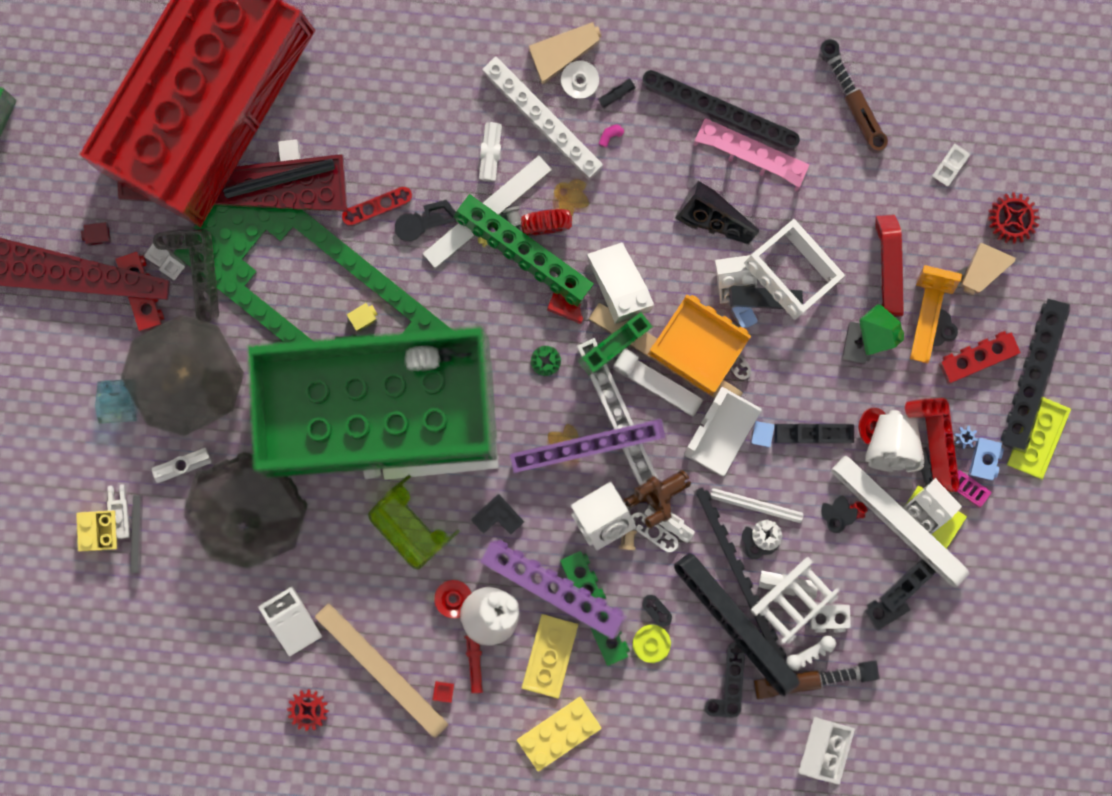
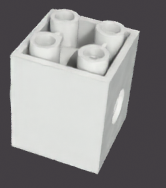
M611 482L571 505L574 511L571 515L578 528L583 533L589 546L594 545L596 550L603 548L637 528L628 509Z

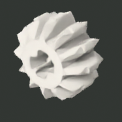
M433 347L409 349L405 357L407 368L417 371L436 368L439 361L437 349Z

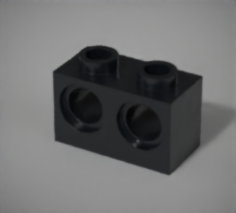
M877 600L870 602L866 605L867 609L864 610L877 631L911 611L907 603L904 602L891 613L881 600L879 602ZM877 608L883 612V616L879 620L873 616V612Z

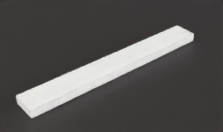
M538 156L484 201L483 204L500 215L503 210L507 209L552 170ZM472 216L474 220L480 221L478 216ZM457 224L426 250L423 255L436 269L475 235L466 226Z

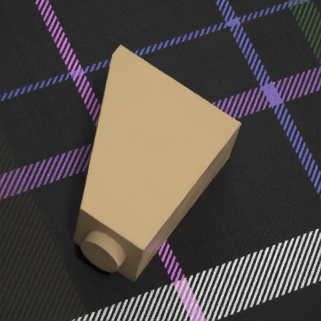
M983 243L978 244L960 287L964 288L963 291L970 295L980 293L1013 264L1016 258Z

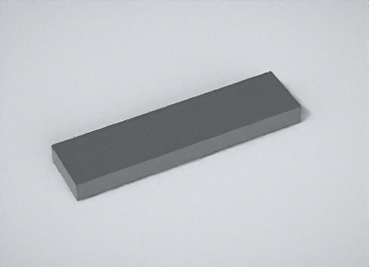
M141 495L133 496L131 573H141L143 496Z

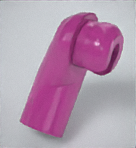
M617 124L605 128L598 145L607 148L612 137L623 136L624 129Z

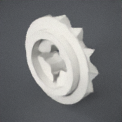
M769 519L758 522L752 531L755 544L764 550H773L778 547L783 537L781 528L778 527L776 522L769 521ZM771 529L770 535L772 536V538L769 537L768 539L764 540L766 535L764 531L767 532Z

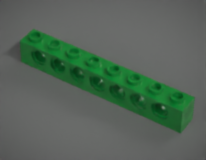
M471 194L467 196L456 210L454 218L458 224L469 228L476 237L486 240L490 247L497 248L503 253L505 258L515 261L522 270L533 274L537 281L548 285L551 291L561 294L569 304L578 307L594 285L593 282ZM472 216H478L480 221L474 220ZM487 227H493L496 232L489 231ZM503 238H508L511 243L504 242ZM519 249L525 250L527 254H521ZM534 261H540L542 263V266L536 265ZM550 272H555L558 277L551 276ZM565 283L572 284L573 288H568Z

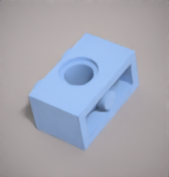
M977 438L978 441L975 444L968 476L993 481L998 476L999 467L997 463L998 459H1001L1003 456L1004 448H1001L1002 443ZM985 454L991 457L990 465H985L982 461Z

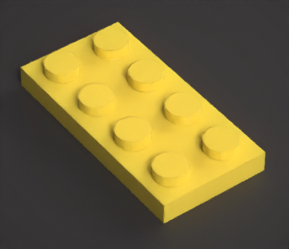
M579 696L516 740L539 772L602 729V727L581 696Z

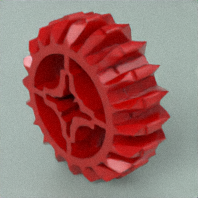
M1015 192L1011 193V199L1007 193L1004 194V200L998 197V203H992L994 209L988 211L994 215L987 218L988 221H993L989 228L995 227L996 230L992 234L1000 233L998 240H1001L1004 236V243H1008L1010 238L1012 244H1016L1017 239L1020 243H1023L1024 238L1027 240L1031 238L1029 233H1036L1032 227H1039V224L1034 222L1040 219V216H1034L1039 210L1031 208L1035 205L1034 202L1030 205L1027 203L1030 199L1029 197L1022 200L1023 194L1021 193L1018 195V198H1016ZM1007 204H1017L1023 208L1016 211L1008 207ZM1001 208L1004 210L1003 213L1006 217L1005 221L1002 224H1000L999 221V213ZM1020 213V215L1016 219L1017 223H1015V221H1011L1007 224V222L1010 220L1012 216ZM1025 213H1027L1028 215V225L1026 229L1024 228V223L1022 222V216ZM1012 226L1019 230L1020 233H1010L1005 228Z
M567 209L532 212L522 216L521 229L523 233L530 236L566 231L572 227V216Z

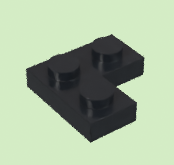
M500 494L496 495L471 519L483 534L497 521L510 535L525 522Z

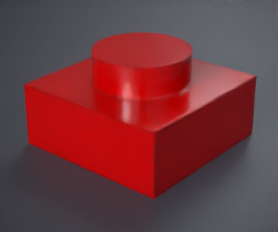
M435 681L433 700L452 703L455 683Z

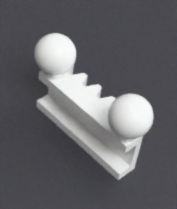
M831 636L823 637L817 644L796 655H790L786 660V664L791 670L798 671L800 666L805 667V661L811 664L812 657L818 660L819 653L825 656V651L833 652L832 650L836 646L835 639Z

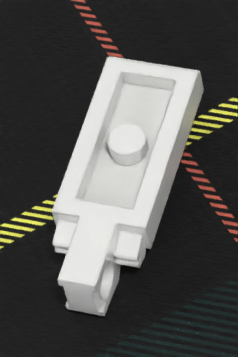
M649 505L644 514L650 516L656 510ZM671 512V519L666 522L662 521L659 524L667 531L679 536V539L688 543L695 531L683 524L684 520Z

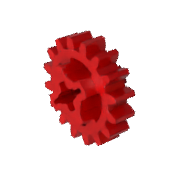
M308 689L307 694H305L301 690L300 696L294 694L295 700H289L288 702L292 705V707L287 708V711H291V715L288 718L294 719L292 725L299 724V730L303 726L305 731H309V727L316 730V724L322 726L321 720H327L324 713H328L329 710L325 709L324 706L328 702L322 701L325 697L324 695L317 696L318 691L311 694V689ZM311 697L314 698V700L312 702H306L305 700H303V698ZM296 704H298V706L300 707L299 714L297 716L295 713ZM319 704L321 707L320 716L316 713ZM304 706L312 707V715H310L309 713L304 714ZM304 718H310L313 722L304 723L302 722V720Z

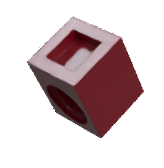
M107 222L83 225L84 230H81V238L88 246L111 243L110 229Z

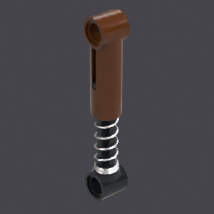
M827 39L822 43L819 55L832 67V72L836 74V79L840 82L839 86L843 88V93H846L844 100L867 142L868 149L873 153H880L886 148L888 138L880 128L861 89L855 88L854 82L850 78L851 75H848L847 68L843 65L844 61H841L839 44L833 39ZM831 46L834 49V53L827 54L824 48ZM873 139H881L882 146L876 147L873 144Z
M877 660L861 662L850 669L829 670L826 673L822 671L820 673L818 670L797 673L796 676L800 684L789 694L818 690L824 684L844 683V681L849 680L851 682L852 680H860L861 682L880 680ZM766 678L753 680L756 700L780 696Z

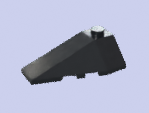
M697 181L688 192L675 216V219L690 228L698 229L699 227L709 230L708 233H720L726 235L728 239L750 244L759 233V229L715 190L700 181Z

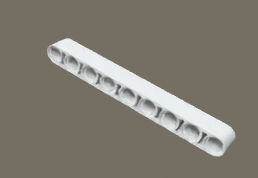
M843 456L831 469L837 479L951 586L957 588L970 574L962 563L849 457Z

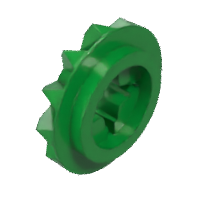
M541 346L532 353L531 366L537 374L550 376L559 370L561 356L554 347ZM550 353L549 360L553 365L546 364L541 368L543 361L539 356L545 358Z

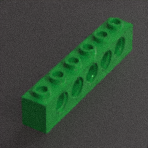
M579 551L560 560L567 578L574 582V586L580 589L584 585L589 584L594 590L591 596L596 599L597 597L607 599L603 589L597 588L595 582L598 581L595 572H590L588 568L590 561L586 553L582 554ZM577 567L585 569L586 574L583 578L575 576L574 571ZM585 602L584 608L586 611L590 612L591 605L588 602ZM601 612L602 620L608 621L607 613ZM589 626L607 666L629 657L627 653L630 652L626 641L622 642L619 636L622 634L621 630L615 638L617 646L611 649L606 645L609 637Z

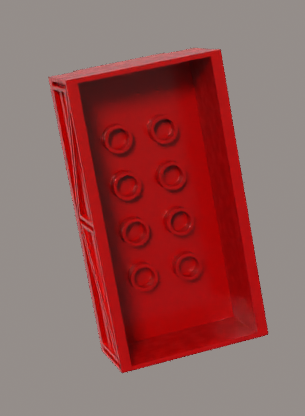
M170 0L79 153V156L98 172L201 228L316 30L301 10L282 0Z

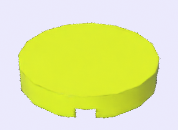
M658 625L643 626L636 632L633 638L634 652L639 659L645 662L656 663L662 661L670 651L671 640L669 634Z

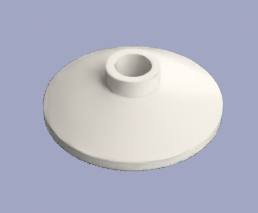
M574 61L563 70L561 84L568 95L573 98L583 99L591 96L596 91L599 85V75L592 64L586 61ZM578 78H582L584 82L582 84H578L576 80Z

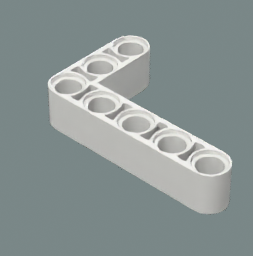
M626 349L622 351L613 367L615 371L693 417L695 416L704 401L703 399L638 361L639 357Z

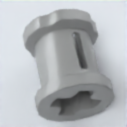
M519 206L503 210L507 221L516 228L521 227Z

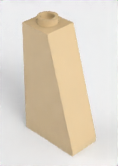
M592 22L529 45V51L541 83H547L563 71L567 65L578 60L598 45L599 38L602 37L599 27H595Z

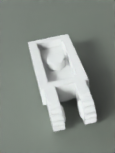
M120 485V500H114L113 486H108L107 508L108 511L115 510L117 539L130 538L125 485Z

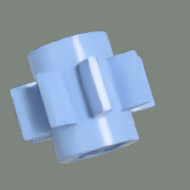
M969 425L966 427V430L959 427L960 433L954 434L955 437H958V441L955 444H962V449H965L967 444L970 448H973L972 442L978 441L974 436L977 430L972 432ZM968 433L967 436L970 437V440L964 442L965 439L962 438V435Z

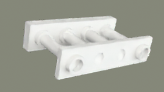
M808 556L750 610L754 616L758 613L761 616L764 615L784 637L780 641L781 644L785 642L789 644L797 637L794 633L827 602L832 604L839 597L837 595L840 591L838 588L831 592L811 571L812 568L809 565L812 561ZM800 574L805 575L826 597L819 605L797 584L798 581L795 578ZM786 587L792 589L812 610L805 618L783 597L782 591ZM772 600L775 603L778 602L798 623L790 632L770 612L767 605Z

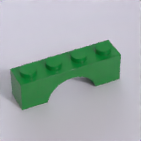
M640 312L581 357L578 363L590 376L653 326L643 313Z

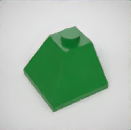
M877 304L859 319L866 355L896 348L904 341V331L902 330L901 322L881 304Z

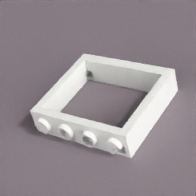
M795 219L789 222L744 262L745 266L760 281L761 285L771 293L773 298L780 303L787 314L789 313L794 320L845 276ZM784 235L787 236L828 282L803 305L759 257Z

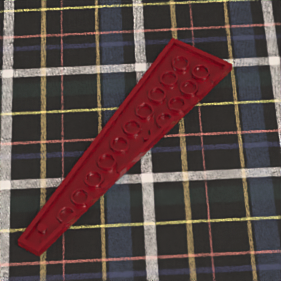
M339 154L236 166L225 187L328 159L334 161L335 169L226 198L222 190L214 205L348 212L344 156ZM117 182L119 200L153 202Z
M0 237L1 287L168 300L169 280Z

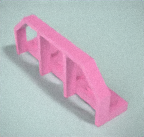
M706 118L693 144L697 146L698 143L725 151L730 154L728 159L730 162L736 156L762 168L759 174L763 176L765 170L772 172L793 184L795 191L799 190L809 167V164Z

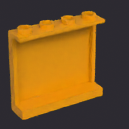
M687 294L651 347L648 355L707 394L713 396L751 336L745 328H738L732 324V320L728 317H721L714 308L704 306L697 297Z

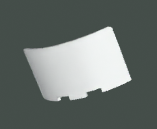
M722 387L701 422L704 427L699 426L684 455L720 476H724L762 409Z

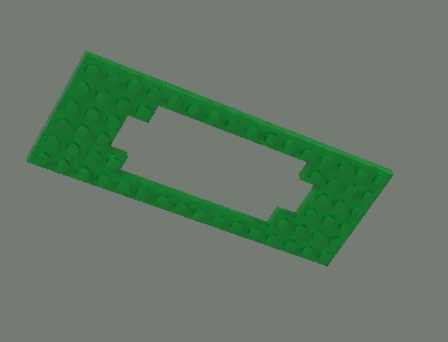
M213 205L201 228L195 225L173 252L178 258L285 343L311 341L312 339L245 287L257 271L243 259L266 230L281 242L292 228L299 231L409 319L411 323L403 333L451 329L301 209Z

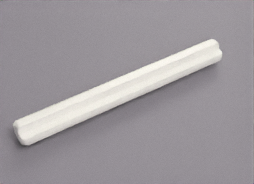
M715 488L710 493L711 498L714 500L801 523L803 519V513Z

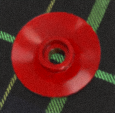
M869 408L860 418L859 435L867 445L870 444L879 415H886L880 408Z
M446 581L435 592V606L447 618H460L461 607L465 599L472 592L461 581ZM451 596H454L456 598L455 603H451L449 601V598Z

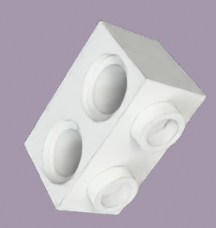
M824 605L810 618V629H815V633L826 632V629L834 628V632H846V628H850V605ZM819 613L825 616V622L821 625L815 621V617ZM837 613L844 615V622L842 624L835 622L834 618Z

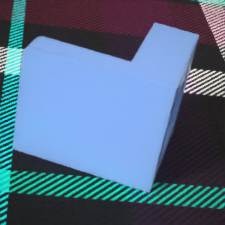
M734 307L731 309L739 327L746 329L758 322L750 307Z
M755 421L751 443L770 448L774 424Z

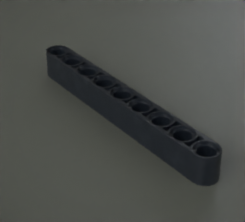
M648 70L643 75L642 85L645 89L780 148L792 151L796 149L800 142V137L795 131L659 72ZM648 76H653L656 82L648 84L645 79ZM671 84L674 89L671 92H666L663 86ZM683 91H688L691 97L685 100L680 94ZM700 99H706L708 101V106L701 107L699 106L698 101ZM718 106H722L725 108L726 113L719 115L715 109ZM733 115H742L743 121L739 123L734 121ZM756 121L760 124L761 128L754 130L750 124ZM775 129L778 132V136L775 138L770 137L768 130ZM793 137L796 143L788 145L785 139Z
M688 553L674 564V569L679 577L777 693L785 697L798 687L800 681L796 674L697 557L692 553Z

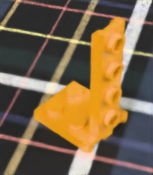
M926 265L923 266L915 285L925 289L910 360L929 363L944 292L953 294L961 281L962 274Z

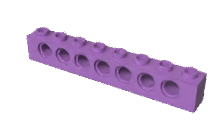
M662 419L513 453L510 454L513 471L517 473L666 438Z
M495 540L490 542L480 561L482 564L609 638L614 639L618 636L627 619L623 610L608 606L607 601L600 597L596 599L590 595L591 592L582 587L579 589L574 586L573 581L558 577V573L549 568L546 570L541 567L540 562L525 558L523 552L517 549L513 551L508 548V544L504 541ZM503 554L508 556V564L502 561ZM519 564L524 565V567H525V572H524V574L521 573V572H519V570H518V565H519ZM536 573L541 575V583L535 581L534 576ZM552 583L557 584V586H558V592H557V593H555V592L552 591V589H551V584H552ZM569 592L575 596L574 602L568 600L567 595ZM585 602L591 605L592 609L590 612L585 610ZM601 612L607 613L608 621L601 619Z

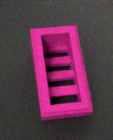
M958 470L959 480L961 477L964 480L956 492L978 508H981L992 492ZM967 482L971 483V484L969 485V487L966 489V491L964 492L962 489L964 488V486L966 485V483H967ZM975 486L977 489L973 493V495L970 496L969 493ZM980 491H982L983 494L977 501L975 498L980 493Z

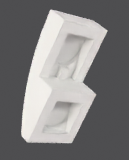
M954 143L932 176L946 186H949L970 156V153Z
M156 239L144 254L145 258L159 266V271L174 281L185 267V264L173 252Z

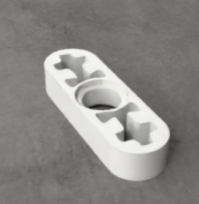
M637 512L631 516L632 519L634 517L638 518L639 516H641V521L645 524L644 518H646L647 516H645L644 514ZM658 524L654 526L659 529V536L656 538L649 536L648 527L644 533L641 531L644 528L643 526H636L635 530L664 551L673 552L677 549V538ZM663 532L667 534L664 537L665 539L674 540L673 544L675 546L673 548L669 547L667 549L665 547L666 543L662 540L660 544L657 542L662 537Z

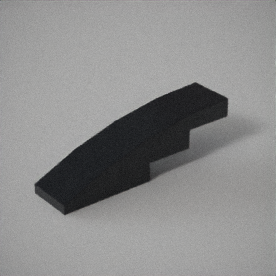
M774 424V443H854V424Z
M921 559L879 599L893 613L917 592L936 571Z

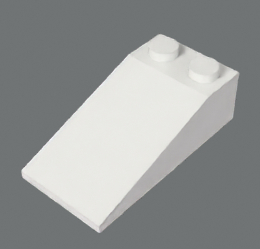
M623 243L587 254L615 324L634 318L640 312L646 314L652 310L654 303L649 291Z

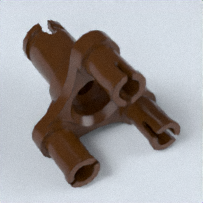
M683 470L678 471L663 481L652 476L644 484L636 487L634 493L624 498L623 502L629 510L641 502L652 506L656 512L644 518L646 526L652 529L662 521L666 522L671 519V498L691 486L690 481L684 482L686 479H689V476Z

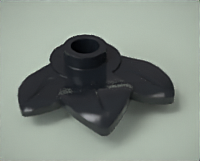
M940 309L933 346H940L945 341H953L958 335V329L952 323L951 315L943 309ZM946 329L951 330L950 336L945 334Z
M452 348L437 350L441 362L452 361V357L466 358L472 355V351L457 353Z
M841 495L832 505L823 503L821 514L827 521L828 529L831 532L841 533L846 526L855 522L858 516V509L849 508L848 500L845 496ZM836 520L840 522L839 527L835 525Z
M748 526L745 527L742 532V540L746 545L745 554L748 558L755 560L759 559L762 555H770L776 551L778 547L773 550L759 548L752 537L753 529ZM770 530L764 531L766 534L764 540L770 537ZM751 547H757L758 551L756 554L751 552Z

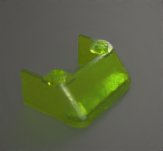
M407 475L392 487L368 512V518L413 569L419 570L446 547L461 531L457 529L448 536L446 532L440 529L431 532L407 505L410 501V493L403 486L411 478L410 475Z

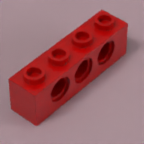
M137 251L115 259L118 268L131 271L139 269L140 273L146 274L144 266H147L144 255L140 256V253ZM128 297L141 333L164 326L162 322L165 320L162 309L158 310L156 304L159 302V299ZM151 305V313L143 314V307Z
M1006 331L996 334V339L989 341L987 338L977 342L978 346L971 349V346L960 350L961 354L954 356L951 353L942 357L943 361L939 365L947 384L1020 354L1021 352L1012 332L1006 334ZM993 344H998L1001 347L1000 354H995L992 351ZM976 351L981 352L984 356L981 362L977 361L974 357ZM958 359H963L966 362L964 369H960L957 366Z

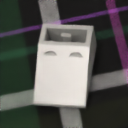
M290 587L258 607L289 657L323 637L294 587Z

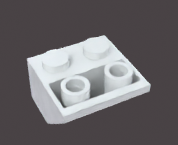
M751 255L715 260L720 304L730 303L729 287L731 286L758 288L757 278L744 264Z
M935 478L911 499L903 509L925 530L932 534L951 519L962 506Z

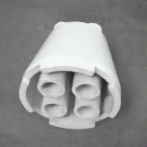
M896 410L889 411L887 415H879L866 453L865 462H869V467L885 472L905 469L906 472H915L924 467V455L917 418H908L907 415H901V412Z
M481 588L465 599L460 611V621L468 637L474 642L486 646L496 645L507 640L515 631L518 623V603L512 596L498 588Z

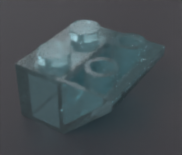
M136 379L97 382L95 409L98 424L137 421Z

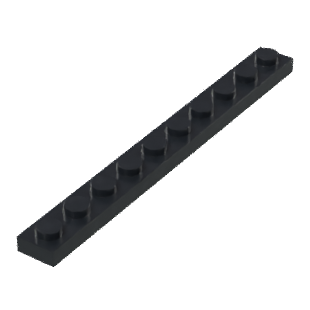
M702 487L696 490L695 493L750 609H752L760 602L757 594L753 595L751 590L753 584L749 576L745 578L743 573L745 567L741 559L737 560L735 557L736 548L733 542L729 543L726 538L729 535L725 525H720L718 521L720 515L717 508H712L709 502L712 500L709 491H704ZM758 613L754 618L763 637L784 660L787 656L783 648L778 647L776 643L778 637L774 629L770 630L767 624L769 621L764 615L761 616Z

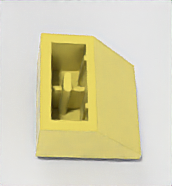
M115 510L76 513L78 551L117 549Z

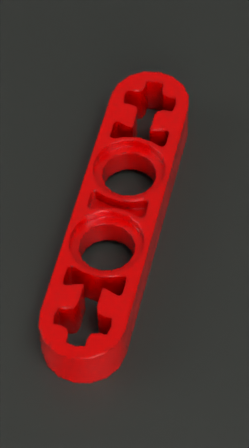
M399 187L348 208V212L342 213V220L347 226H355L410 203L413 197L412 192L407 187ZM401 191L409 193L407 200H403V198L397 199L398 204L395 205L392 194L398 197L401 195ZM383 198L391 199V206L383 208L381 200ZM364 206H373L374 212L371 215H365L363 213ZM360 208V213L363 216L362 219H360L359 215L354 217L353 222L345 219L348 217L347 213L357 214L356 209Z

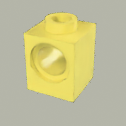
M367 303L347 314L357 332L376 322L375 316L378 315L373 305L368 306Z

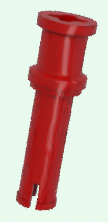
M466 635L464 636L467 644L465 655L469 660L471 693H483L480 656H482L483 651L480 650V644L474 642Z

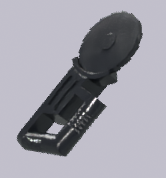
M447 200L423 205L426 217L422 218L416 212L414 214L405 213L396 220L395 232L401 240L406 242L414 241L422 233L425 234V230L457 222L454 218L456 210ZM444 208L452 218L445 220L440 213L430 215L429 212Z

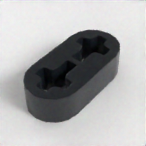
M655 595L645 596L642 606L659 626H668L672 621L670 611ZM648 598L656 600L654 603L658 608L656 611L652 607H646V600ZM658 611L662 614H668L667 623L664 621L659 622L660 616L657 614Z

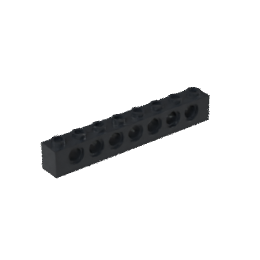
M1049 298L1046 303L1042 304L1040 314L1043 315L1041 321H1037L1034 332H1037L1036 338L1030 342L1029 350H1031L1030 357L1025 359L1023 368L1026 370L1024 376L1020 375L1018 381L1019 393L1014 394L1012 401L1014 409L1013 412L1009 411L1006 422L1009 425L1007 430H1003L1001 436L1004 447L1024 453L1027 452L1071 310L1070 304ZM1055 317L1057 322L1054 325H1049L1047 319ZM1044 335L1052 337L1048 343H1043L1041 338ZM1038 353H1044L1046 355V358L1043 361H1037L1035 359ZM1031 372H1040V377L1038 379H1031ZM1032 389L1035 391L1033 397L1028 398L1024 396L1025 391ZM1022 407L1029 409V413L1025 416H1021L1018 413ZM1017 425L1024 428L1020 434L1013 432V428Z

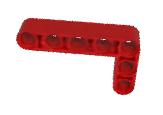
M895 214L875 216L876 232L881 242L882 306L894 317H901L904 315L901 227Z
M925 398L907 401L905 403L907 417L925 418L933 480L936 478L949 493L958 491L959 477L948 401L945 398Z

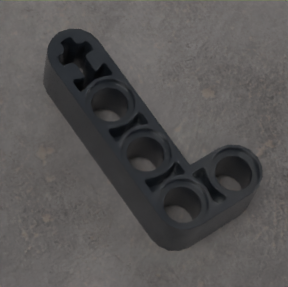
M735 642L730 643L726 650L724 698H711L704 703V710L709 716L734 718L741 713L745 654L742 650L740 653H737V659H741L740 663L736 661L730 662V658L734 659V653L731 652V649L737 645ZM734 664L740 668L737 675H731L729 672L730 667ZM731 684L738 686L739 690L735 695H731L728 692V687ZM711 702H716L718 705V710L714 713L708 711V704ZM731 703L737 705V711L734 714H729L727 711V706Z

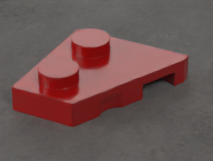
M565 283L568 288H573L572 284ZM553 292L546 311L579 324L583 320L580 309L581 303L578 307L571 305L561 294Z

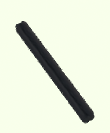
M332 159L227 186L223 188V192L226 198L331 171L335 169V164Z

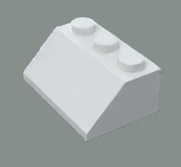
M814 717L799 773L840 784L855 728Z

